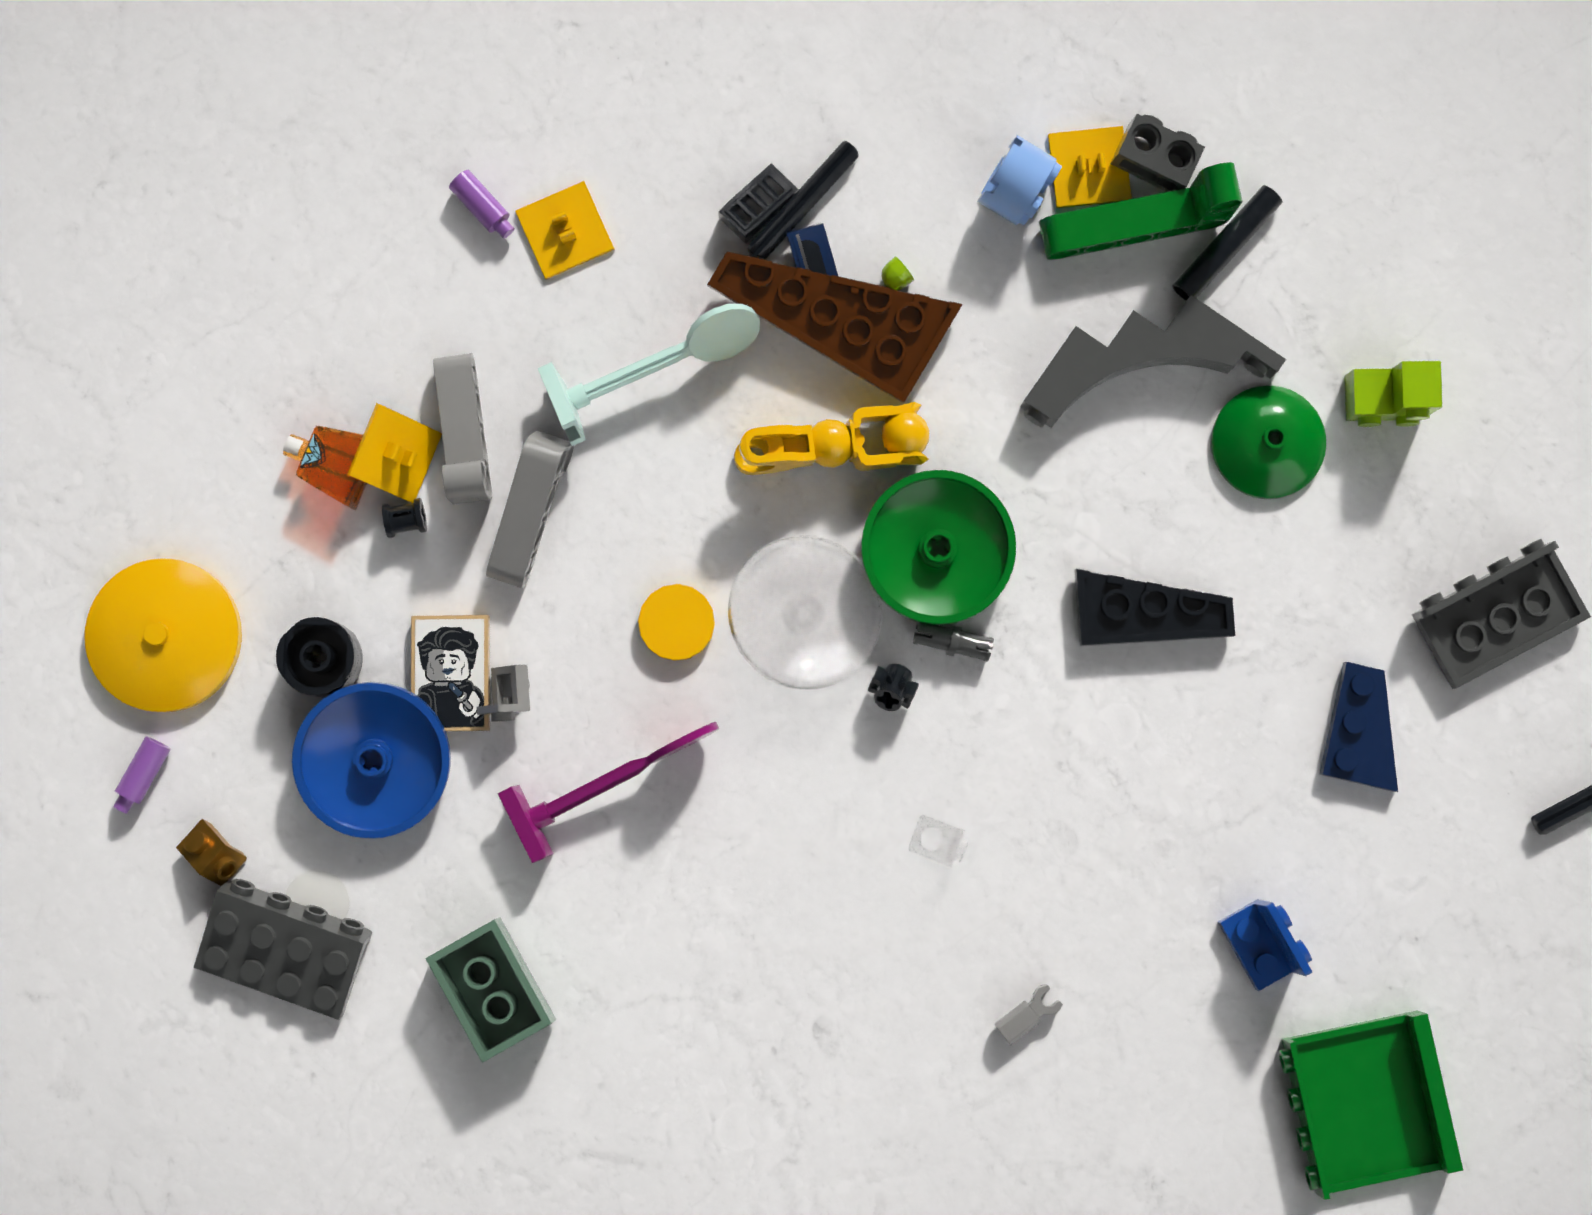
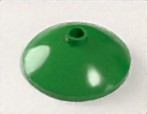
M1257 386L1239 393L1222 408L1212 429L1211 448L1213 459L1219 472L1231 486L1251 497L1278 499L1298 492L1316 476L1325 457L1326 433L1318 412L1303 396L1284 387ZM1269 432H1276L1280 436L1279 444H1272L1268 440Z

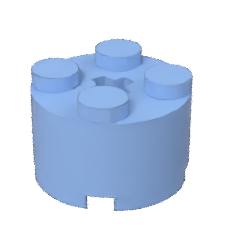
M1017 135L1008 147L1010 150L1007 156L1005 155L999 161L977 202L1013 224L1018 225L1020 223L1024 226L1028 219L1034 216L1043 201V198L1038 193L1043 194L1048 185L1051 186L1062 165L1056 162V158Z

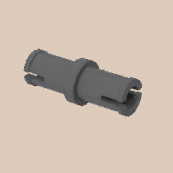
M917 622V631L930 634V636L915 632L913 644L945 650L946 655L954 656L957 653L986 662L989 661L991 656L989 650L976 646L992 650L994 638L963 632L961 627L955 625L952 628Z

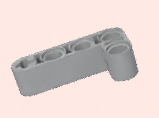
M473 354L434 358V376L446 465H442L446 497L452 504L492 499L478 379Z
M538 430L527 438L519 458L486 571L487 577L522 589L525 587L535 561L559 478L565 474L572 457L574 446L571 445L570 441Z

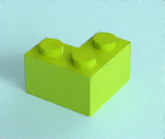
M1402 361L1392 369H1353L1345 375L1346 421H1358V426L1360 427L1380 426L1381 421L1396 420V426L1400 427L1417 426L1420 424L1419 420L1429 419L1432 413L1442 408L1441 361Z

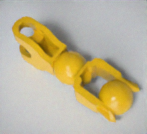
M916 402L899 406L862 407L853 413L846 424L838 420L826 419L816 423L813 427L812 425H775L750 429L743 435L734 452V462L738 470L746 475L777 473L794 468L812 466L814 462L824 467L834 468L843 465L847 460L853 462L855 468L860 471L892 468L897 465H922L929 460L922 453L929 442V429L925 420L917 414L922 405ZM886 420L882 427V441L890 454L867 455L862 447L865 438L860 433V425L862 423ZM750 448L761 449L763 455L754 454Z

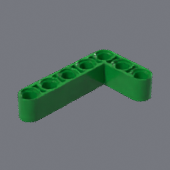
M1226 162L1202 169L1190 188L1045 217L1039 221L1046 258L1048 260L1062 259L1222 226L1230 220L1242 204L1235 165L1232 162Z

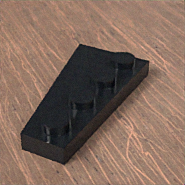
M1081 569L1074 570L1080 646L1236 636L1232 597L1162 586V584L1135 581L1125 579L1124 577L1092 573Z

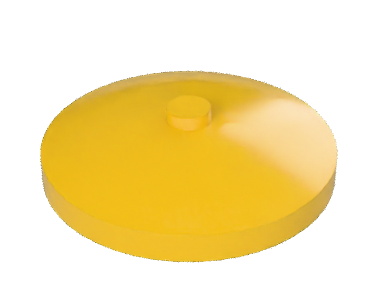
M161 558L142 561L114 575L95 597L85 625L87 658L101 685L121 702L134 708L152 712L185 710L204 702L215 694L231 675L237 663L242 643L240 615L228 590L218 579L204 569L175 559Z

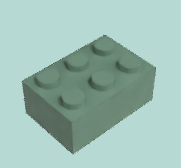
M501 917L492 920L425 958L482 1063L549 1026L556 1020Z

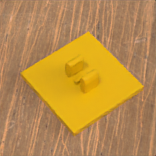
M1123 126L1048 134L1050 155L1057 159L1056 162L1062 165L1060 172L1053 182L1056 208L1113 203L1132 199L1129 173L1110 164L1124 135Z
M585 181L515 211L545 279H549L615 250Z
M376 403L347 475L413 503L418 495L442 433Z

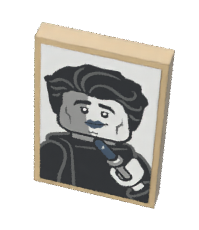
M489 615L411 616V692L420 697L433 709L444 726L445 731H490V714L477 715L476 708L490 705Z

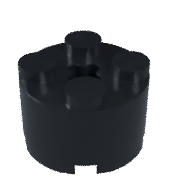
M311 617L300 620L287 633H284L279 640L276 650L277 668L285 681L298 692L311 696L327 697L341 688L355 684L362 668V649L355 634L345 626L326 618ZM321 651L327 654L326 661H322L321 664L313 662L314 655H319Z

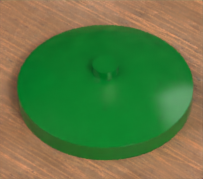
M930 470L915 473L901 479L879 497L865 522L861 542V555L869 583L875 593L888 607L903 617L916 622L946 625L961 622L979 614L1004 590L1015 563L1016 537L1006 508L988 487L962 473L947 470Z

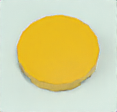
M681 584L663 586L651 593L643 603L638 619L640 636L648 649L661 658L674 661L691 659L701 653L711 641L715 627L713 609L706 597L693 587Z

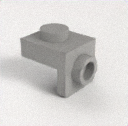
M527 665L491 668L493 705L476 707L477 715L491 714V721L515 720L514 713L530 711V684Z

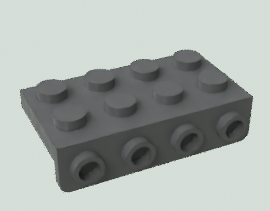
M1542 539L1534 541L1520 549L1523 554L1520 558L1512 562L1508 556L1487 566L1489 574L1477 580L1474 574L1453 584L1456 591L1443 598L1441 592H1438L1419 602L1422 609L1413 613L1412 617L1452 689L1470 682L1591 617L1554 551L1559 548L1556 541L1544 544Z
M228 880L216 891L193 968L340 1020L344 1015L366 944L371 939L372 931L365 928L363 923L355 919H340L329 915L325 909L319 906H304L292 902L291 898L283 893H268L256 889L255 885L247 880Z

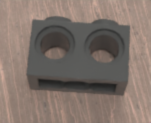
M1136 114L1128 124L1110 164L1164 191L1170 192L1187 187L1205 146L1197 143V139L1189 133L1182 131L1174 132L1164 127L1162 121L1154 116ZM1134 138H1144L1148 142L1150 150L1144 151L1139 149L1134 142ZM1173 153L1180 156L1183 161V167L1172 165L1168 154Z

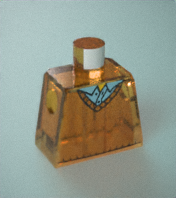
M316 426L310 440L291 434L285 443L283 455L300 461L296 476L346 507L356 511L367 483L347 475L363 435L323 426Z

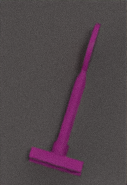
M717 722L703 726L665 745L647 757L629 761L548 804L544 801L530 808L520 785L511 786L497 794L531 862L535 863L553 854L541 829L554 823L555 817L639 775L650 764L719 730Z

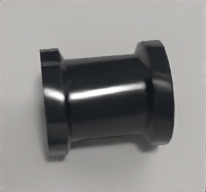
M421 498L414 499V502L411 504L393 507L389 504L382 505L383 524L388 538H394L396 533L419 530L421 533L427 532L426 514Z

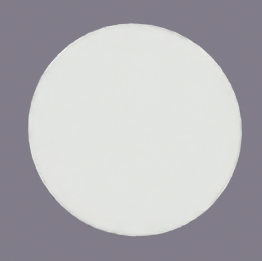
M321 870L305 872L291 882L285 895L291 898L292 902L304 906H319L325 909L331 916L345 919L348 914L349 895L347 889L339 878L329 872Z

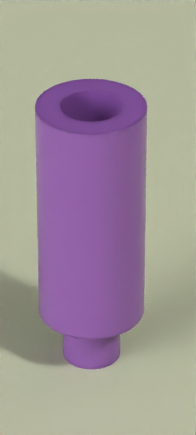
M470 170L461 172L452 180L449 189L489 233L497 231L503 239L513 233L515 228L507 221L510 214Z
M145 736L115 789L119 797L113 806L114 808L127 814L134 802L141 803L171 748L151 737Z

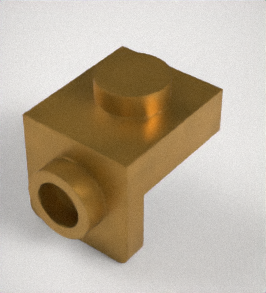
M201 819L176 847L199 875L220 886L234 876L247 859L243 852L232 847L217 829L204 819Z

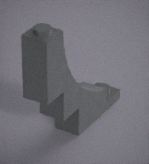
M1190 295L1165 331L1133 310L1108 347L1075 326L1020 407L1026 411L1024 416L1035 425L1043 427L1046 424L1052 428L1062 414L1087 392L1111 378L1130 371L1162 365H1189L1228 374L1238 361L1242 359L1246 362L1244 364L1245 368L1252 374L1261 378L1267 376L1271 379L1280 370L1286 359Z

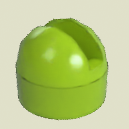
M896 256L882 269V280L884 285L890 289L901 290L914 281L912 274Z

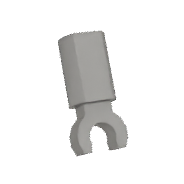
M1047 984L1040 985L1035 990L1033 1000L1029 1003L1023 1001L994 1024L1010 1046L1041 1022L1039 1018L1042 1015L1055 1014L1063 1006L1059 1000L1051 1006L1043 1005L1042 996L1050 990Z

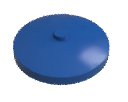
M364 682L349 685L322 699L313 707L302 722L295 738L292 753L295 784L310 811L332 829L359 838L393 836L419 823L430 813L442 796L447 785L451 767L448 737L444 726L433 709L414 693L402 687L382 682Z

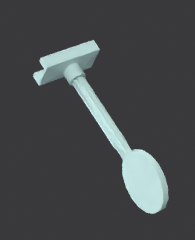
M726 304L713 308L701 315L691 325L686 341L583 385L580 383L569 389L552 362L538 368V371L561 426L565 430L571 445L574 446L586 440L577 410L591 404V400L673 365L689 356H694L705 362L731 358L744 351L756 339L760 331V320L752 307L744 304Z

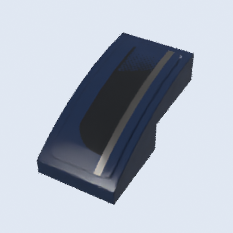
M823 223L786 233L795 268L799 267L817 273L838 276Z

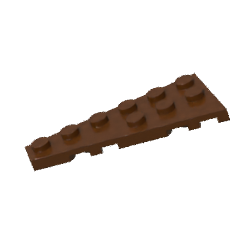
M728 251L707 284L708 287L736 304L752 307L761 319L901 403H905L963 305L835 275L817 273L804 268L772 263V261Z

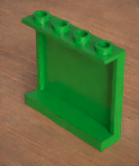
M1417 1010L1282 1039L1284 1049L1279 1050V1059L1283 1072L1290 1075L1292 1088L1287 1089V1095L1292 1111L1298 1112L1301 1127L1296 1128V1136L1301 1151L1307 1152L1310 1166L1305 1167V1177L1311 1191L1315 1190L1317 1195L1327 1200L1330 1199V1193L1438 1170L1448 1174L1463 1171L1427 1013Z

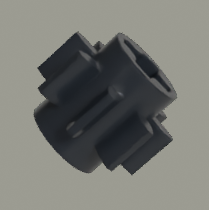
M890 664L886 669L880 666L877 667L868 691L875 693L874 701L880 708L887 711H896L901 705L907 709L910 707L919 683L912 681V672L907 667L900 664Z

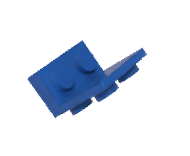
M1257 899L1218 921L1255 990L1260 991L1292 972L1302 976L1312 973L1308 965L1312 961V957L1301 940L1295 942L1288 929L1292 926V922L1281 905L1276 907L1273 902Z

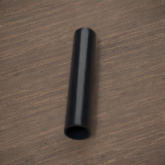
M1263 185L1172 285L1174 291L1185 301L1190 295L1197 298L1283 203L1281 197L1272 188Z

